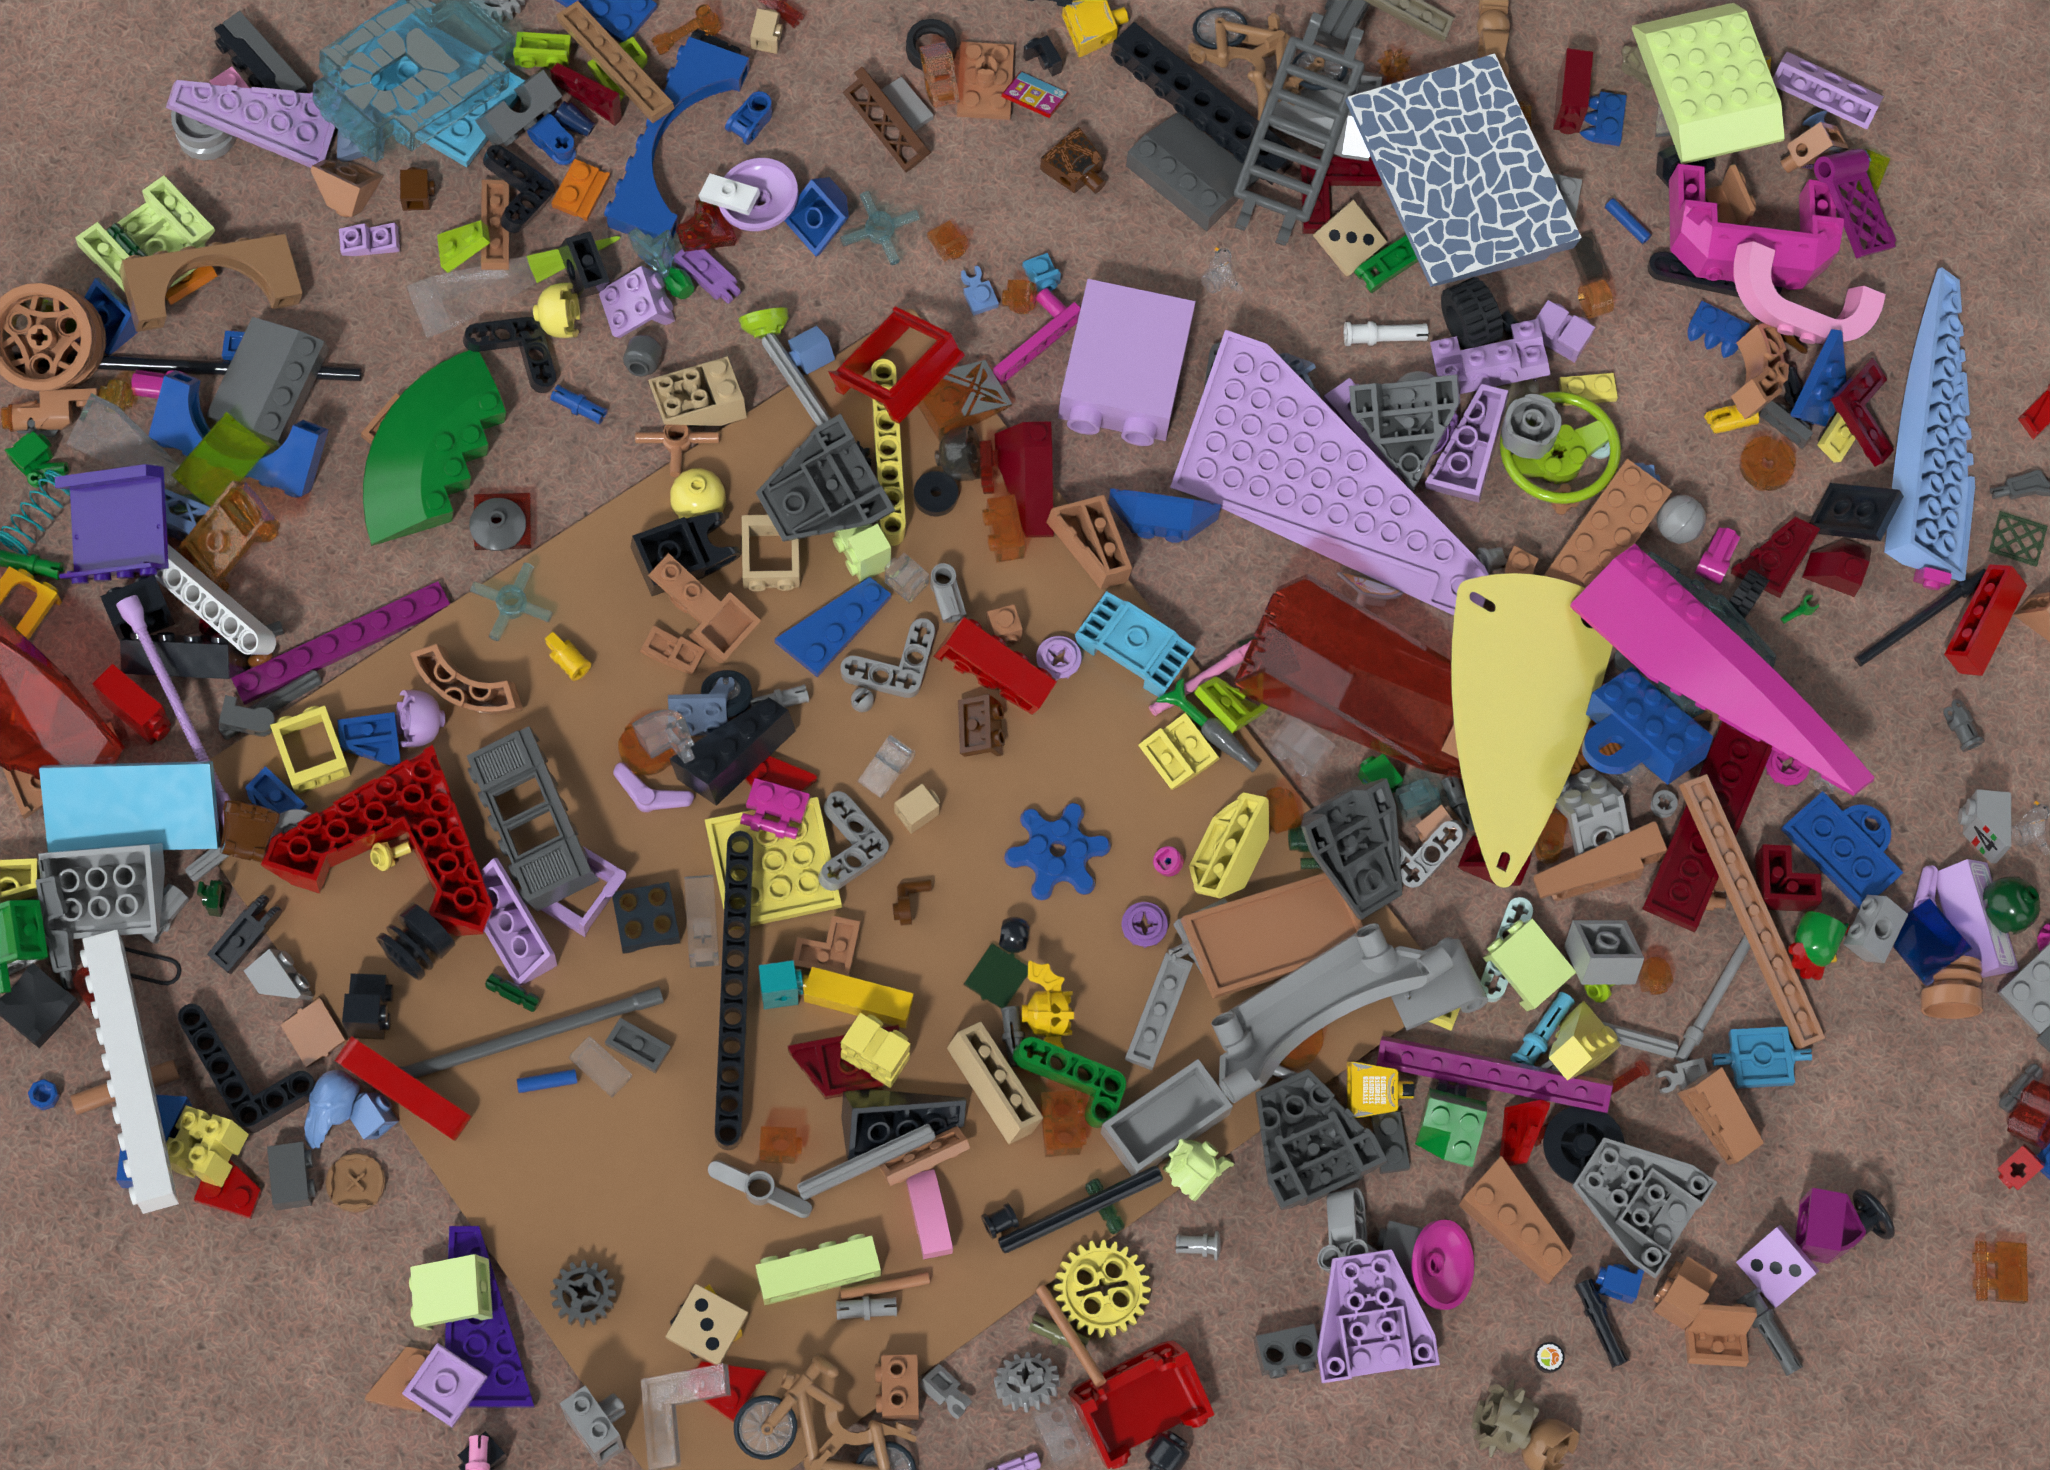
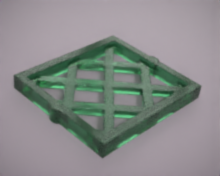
M1999 511L1995 528L1992 531L1993 536L1988 552L2037 567L2041 550L2044 547L2043 542L2048 526ZM2008 518L2018 522L2011 525ZM2003 519L2008 527L1999 530L2000 520ZM2026 524L2037 528L2030 531ZM2022 525L2026 533L2018 536L2014 528ZM2010 530L2015 539L2007 542L2003 533ZM2041 531V540L2037 542L2032 534ZM1999 536L2003 544L1995 547V538ZM2029 536L2033 545L2026 548L2021 540ZM2018 542L2022 550L2014 553L2009 545ZM2006 547L2009 553L2000 551V549ZM2036 548V558L2032 559L2028 551ZM2024 553L2027 559L2019 557V555Z

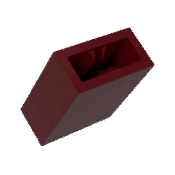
M1566 49L1558 73L1553 130H1560L1563 134L1579 133L1589 104L1593 62L1592 51Z

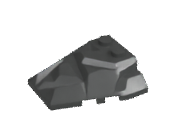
M1309 1069L1255 1093L1267 1182L1281 1210L1290 1209L1297 1205H1308L1327 1196L1329 1193L1336 1192L1360 1181L1364 1175L1375 1171L1387 1163V1158L1375 1135L1368 1128L1365 1129L1354 1118V1114L1348 1108L1345 1109L1334 1098L1335 1095Z

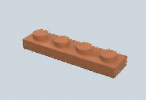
M482 180L481 221L488 226L490 243L481 249V270H509V231L505 230L500 224V218L505 208L509 205V184L504 180Z

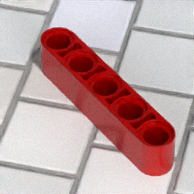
M350 1036L334 1060L454 1141L457 1140L472 1116L352 1036Z

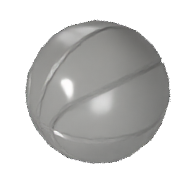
M1677 495L1667 499L1657 514L1659 531L1667 540L1677 544L1689 543L1697 539L1706 525V513L1703 506L1695 498L1688 495Z

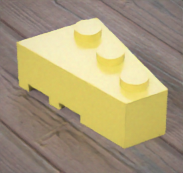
M1583 1001L1561 1021L1559 1025L1560 1030L1555 1035L1557 1040L1552 1045L1549 1059L1568 1081L1596 1068L1617 1050L1621 1044L1617 1041L1616 1033L1609 1026H1605L1585 1001Z

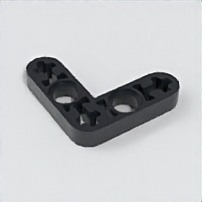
M491 145L488 147L483 158L485 167L520 191L505 208L500 218V224L505 230L518 233L550 201L555 186L551 180L500 145ZM512 171L523 173L525 178L515 176ZM542 189L539 196L535 194L537 190ZM521 201L530 202L534 208L525 207ZM516 213L520 215L518 219L512 220Z
M534 317L474 323L466 328L463 344L468 350L481 352L519 347L531 388L538 393H547L553 388L556 381V372L544 330L540 322L535 321ZM525 327H529L530 331H534L533 335H530L528 331H524ZM504 329L509 332L510 338L506 340L500 339L495 331ZM472 334H476L477 338H481L480 342H476L475 338H471ZM529 351H540L543 354V359H532ZM542 367V376L544 379H548L547 383H543L542 379H538L540 368Z

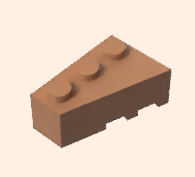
M1104 495L1051 509L1047 524L1100 589L1127 582L1132 566Z

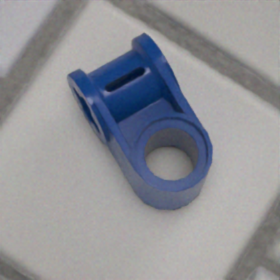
M760 91L752 93L742 106L730 116L725 125V130L734 132L741 137L744 144H751L772 118L773 111L770 96ZM758 106L766 107L764 110L761 111L755 110V108Z
M547 113L535 125L527 129L530 139L557 164L568 165L573 162L576 157L574 138L560 125L554 116Z

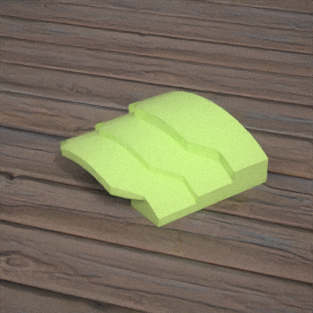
M164 175L142 190L146 203L117 222L124 228V232H127L148 256L158 251H180L188 246L196 248L205 247V243L215 232L214 227ZM97 222L75 237L79 248L94 264H97L124 291L119 271L122 260H125L129 255L108 234L107 230ZM195 269L190 270L181 275L176 281L173 282V284L170 287L180 282L186 276L191 274Z

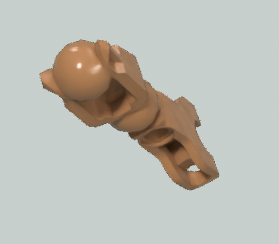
M1479 0V19L1476 27L1480 38L1477 56L1481 58L1495 54L1508 79L1509 67L1504 58L1510 30V23L1507 17L1509 0Z

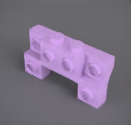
M1538 319L1511 324L1513 335L1511 340L1460 350L1457 336L1430 342L1437 376L1457 374L1460 394L1477 391L1481 384L1496 387L1550 375L1549 363Z

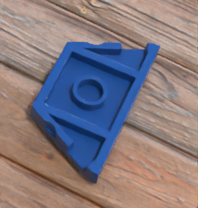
M1831 329L1790 414L1791 417L1800 418L1805 422L1826 427L1830 417L1834 415L1835 408L1830 399L1846 383L1843 333L1841 330Z

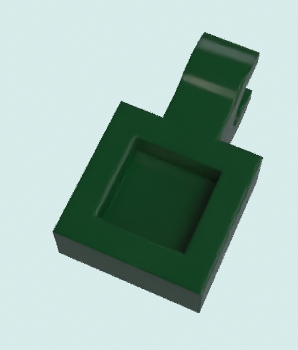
M211 880L210 886H208L204 882L199 881L197 895L203 897L202 904L206 906L205 908L209 916L221 917L226 893L223 882Z

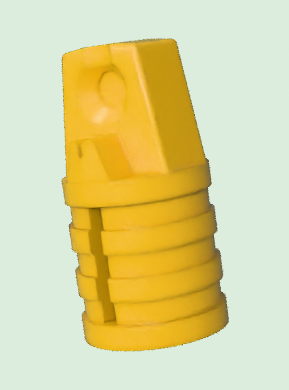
M554 632L545 637V643L552 651L549 656L557 665H560V668L569 675L572 681L579 680L589 671L591 662L585 659L568 639L563 642Z

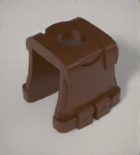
M225 801L223 806L224 828L220 853L261 863L270 835L279 822L280 814L269 808L251 803Z

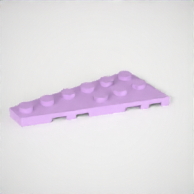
M176 80L166 108L311 168L312 165L325 160L345 95L330 96L314 92L308 94L297 93L292 90L258 87L242 88L237 85L219 86L204 82Z

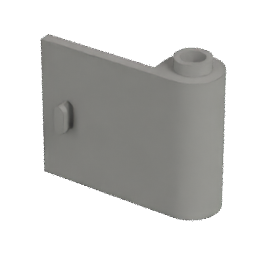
M1447 937L1439 941L1436 946L1424 950L1429 952L1437 946L1443 947L1452 960L1453 968L1421 988L1391 996L1407 1031L1458 1008L1464 1013H1470L1487 1004L1488 997L1459 939Z

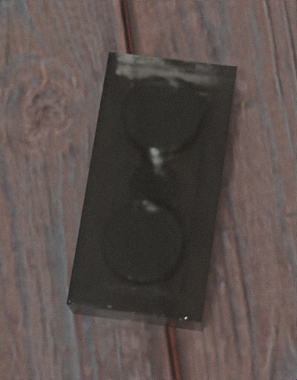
M1593 232L1580 234L1582 238L1573 249H1569L1583 288L1609 282L1611 278Z

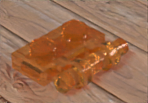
M1975 1241V1252L1972 1253V1263L1975 1264V1278L1972 1280L1973 1289L1976 1290V1301H1988V1290H1995L1996 1302L2027 1303V1243L1997 1241L1994 1244L1995 1253L1987 1252L1986 1241ZM1987 1264H1995V1279L1987 1278Z

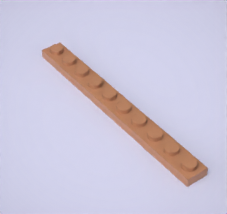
M1703 775L1679 785L1786 1027L1788 1026L1789 1034L1796 1049H1801L1825 1039L1824 1033L1792 966V962L1708 775Z

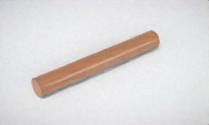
M928 1272L840 1289L841 1300L845 1301L930 1284Z

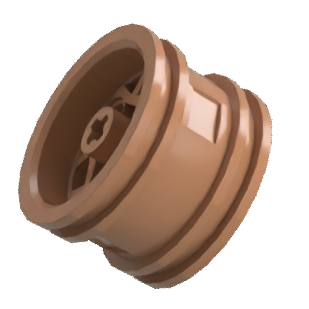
M34 283L13 288L0 298V375L8 382L20 388L34 391L66 390L80 386L98 370L105 353L106 331L100 314L84 296L70 289ZM44 298H53L54 312H41ZM21 315H25L28 319V325L23 330L17 327L16 322ZM73 318L76 321L77 328L75 332L69 334L65 329V323ZM44 336H48L47 341H44ZM16 344L20 348L21 354L23 356V358L18 360L15 358L12 347H14ZM75 349L78 354L74 362L70 364L66 360L70 352ZM42 359H47L50 363L49 371L45 374H42L38 369V364Z

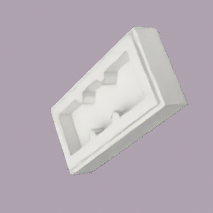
M710 173L699 194L700 201L750 215L760 195L759 188Z

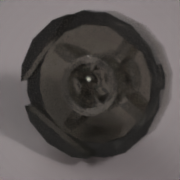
M964 425L949 430L942 436L939 450H935L937 466H942L945 474L960 482L974 481L982 477L983 456L978 457L977 448H980L981 444L975 428L972 425Z

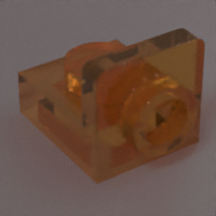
M950 220L927 233V238L944 262L950 258L952 260L960 258L967 250L968 238L965 234L960 235Z

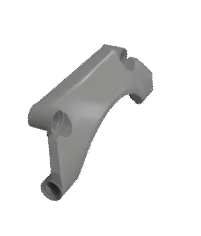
M1376 923L1360 928L1355 934L1212 1020L1211 1025L1222 1048L1227 1051L1220 1056L1219 1086L1222 1092L1231 1102H1238L1264 1086L1281 1061L1312 1034L1336 1019L1365 1005L1425 986L1453 968L1450 956L1441 946H1437L1429 952L1404 946L1393 948L1392 945L1387 943L1379 924Z

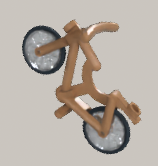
M1213 8L1207 10L1196 18L1192 28L1196 41L1206 48L1190 43L1188 45V52L1192 60L1198 64H1202L1206 60L1219 65L1221 68H1226L1232 59L1241 58L1251 62L1255 70L1249 71L1247 77L1255 84L1258 96L1257 120L1259 121L1268 98V92H1270L1273 84L1271 80L1266 78V65L1263 58L1267 56L1270 58L1276 54L1278 70L1290 36L1280 30V17L1276 13L1270 14L1268 17V29L1249 26L1245 17L1233 9ZM1240 43H1246L1258 47L1253 50H1249L1246 48H1239L1235 46L1239 45ZM1305 51L1297 55L1292 62L1294 65L1340 82L1344 80L1348 71V67ZM1288 74L1282 88L1301 95V90L1304 88L1327 90L1325 87L1293 75L1289 78Z
M816 1353L813 1356L812 1364L804 1374L799 1375L789 1370L785 1372L781 1387L787 1389L781 1399L771 1395L754 1397L739 1409L735 1417V1440L740 1449L752 1458L770 1460L784 1454L791 1447L797 1434V1419L792 1407L797 1403L807 1449V1455L803 1460L805 1470H917L913 1456L904 1446L895 1442L885 1441L884 1438L886 1435H897L915 1442L917 1436L911 1434L912 1427L897 1421L893 1427L877 1420H871L868 1428L861 1432H851L841 1426L837 1419V1412H841L844 1409V1402L813 1382L821 1372L830 1378H835L839 1374L838 1368L826 1361L821 1353ZM807 1394L824 1404L823 1413L826 1425L832 1433L820 1448L817 1443ZM845 1443L850 1445L872 1443L859 1455L856 1462L832 1459L833 1455Z

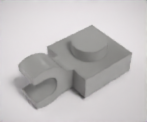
M940 1364L931 1370L918 1384L939 1405L946 1402L949 1413L956 1419H959L965 1413V1409L972 1403L967 1395L958 1390L961 1383Z

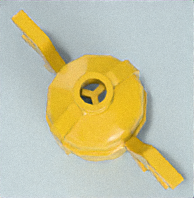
M1029 960L1028 979L1042 985L1046 991H1036L1028 1005H1022V1022H1028L1035 1035L1045 1036L1043 1041L1064 1049L1061 1036L1072 1035L1069 1019H1074V1012L1069 1007V1003H1071L1073 991L1061 990L1065 979L1055 975L1048 963L1037 964ZM1030 1048L1027 1049V1057L1029 1058L1032 1057Z

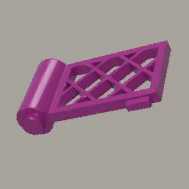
M1860 148L1819 157L1814 164L1815 176L1820 182L1827 184L1839 217L1844 218L1843 227L1856 259L1896 247V238L1891 226L1888 227L1866 172L1870 163L1869 156ZM1858 181H1860L1863 188V194L1856 189ZM1838 186L1847 192L1846 198L1842 196ZM1853 198L1861 202L1860 208L1852 204ZM1867 207L1872 211L1873 219L1866 214ZM1850 212L1857 217L1856 223L1851 220ZM1863 222L1871 227L1870 233L1862 229ZM1877 232L1882 236L1884 244L1876 239ZM1860 237L1867 242L1865 250H1863L1860 243Z

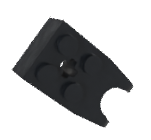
M714 512L690 518L682 517L632 535L630 548L652 597L665 592L648 576L664 558L663 555L669 553L697 580L718 571L740 557L739 547H716L708 540L707 536L725 523L724 513Z

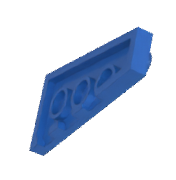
M869 577L775 638V644L818 678L891 599V593Z

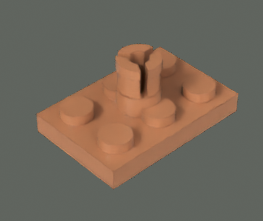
M961 42L957 117L1010 120L1011 101L1001 96L1012 82L1014 45Z

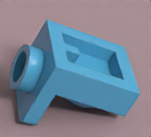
M1048 253L1022 262V267L1035 293L1045 288L1052 291L1060 284L1061 273L1059 269L1054 268Z

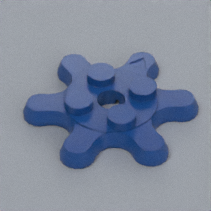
M1076 803L1066 805L1061 818L1054 822L1044 820L1035 809L1023 811L1020 822L1029 832V840L1025 845L1011 847L1005 852L1004 860L1008 866L1012 868L1027 866L1035 872L1036 878L1032 884L1031 893L1037 900L1048 899L1052 894L1054 886L1062 881L1071 883L1079 894L1087 895L1091 893L1095 888V880L1087 872L1086 863L1092 857L1105 856L1111 849V843L1107 837L1101 835L1088 837L1082 834L1079 825L1083 819L1084 811ZM1060 844L1065 846L1066 853L1061 857L1053 856L1050 852L1051 845Z

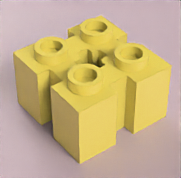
M860 1013L841 1041V1058L860 1070L867 1071L873 1078L891 1088L910 1059V1043L907 1042L908 1038L897 1030H893V1032L881 1028L883 1022L875 1016L869 1014L866 1017Z
M185 1106L175 1125L179 1130L176 1138L169 1137L166 1142L171 1169L176 1173L191 1178L197 1176L203 1182L222 1187L232 1168V1165L228 1163L231 1155H239L249 1134L230 1119L214 1114L210 1117L202 1110Z

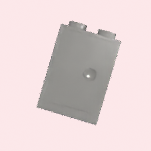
M583 1386L560 1403L565 1419L599 1467L624 1450L621 1436L612 1424L626 1414L624 1404L616 1394L612 1393L600 1403H597L587 1387Z

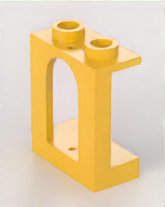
M9 566L0 579V605L11 589L18 584L37 593L34 603L13 632L0 625V644L24 657L30 649L27 642L53 604L56 603L60 606L62 601L58 595V590L53 585L47 582L41 584L35 581L34 576L26 570L19 569L17 571Z

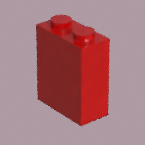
M111 664L92 683L101 703L150 745L156 740L161 741L167 736L171 723L163 706L114 664Z

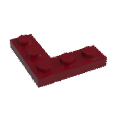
M1332 157L1310 220L1302 222V234H1314L1330 220L1329 186H1381L1382 180L1371 157H1369V161ZM1300 164L1301 182L1311 185L1316 170ZM1301 193V208H1303L1307 197L1303 193Z
M1872 357L1862 363L1830 400L1835 410L1847 424L1850 433L1862 447L1866 457L1876 467L1883 464L1894 449L1865 406L1887 381L1884 373Z

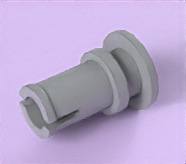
M1215 1231V1237L1208 1236V1233H1204L1203 1236L1177 1234L1176 1254H1202L1203 1257L1212 1254L1214 1255V1261H1217L1221 1251L1219 1231Z

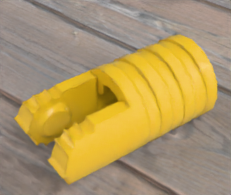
M1735 404L1706 412L1704 418L1711 425L1713 433L1717 434L1757 425L1759 423V412L1751 418L1744 419Z

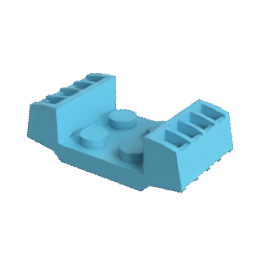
M1107 591L1075 634L1077 645L1093 656L1098 650L1144 679L1143 688L1158 697L1166 692L1196 649L1179 637L1174 630L1130 602L1123 601Z

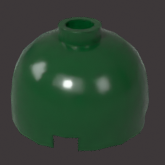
M2009 876L1997 879L1985 887L1983 900H1988L1989 907L1985 909L1987 916L2001 932L2005 934L2012 932L2013 935H2017L2036 922L2041 910L2040 898L2037 890L2028 881L2020 877Z

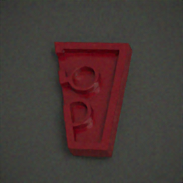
M559 63L554 65L550 72L552 82L612 125L616 126L620 122L622 115L619 93L573 71L569 67Z

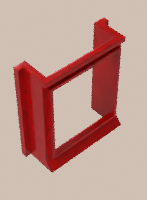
M895 306L893 308L894 312L836 371H828L836 385V392L844 395L850 388H853L883 403L891 420L900 424L965 354L959 350L951 333ZM909 327L937 340L890 390L863 377L874 362Z

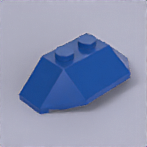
M1110 488L1108 504L1132 533H1137L1139 537L1151 539L1154 536L1164 537L1172 543H1179L1182 540L1188 541L1217 521L1221 504H1211L1194 499Z

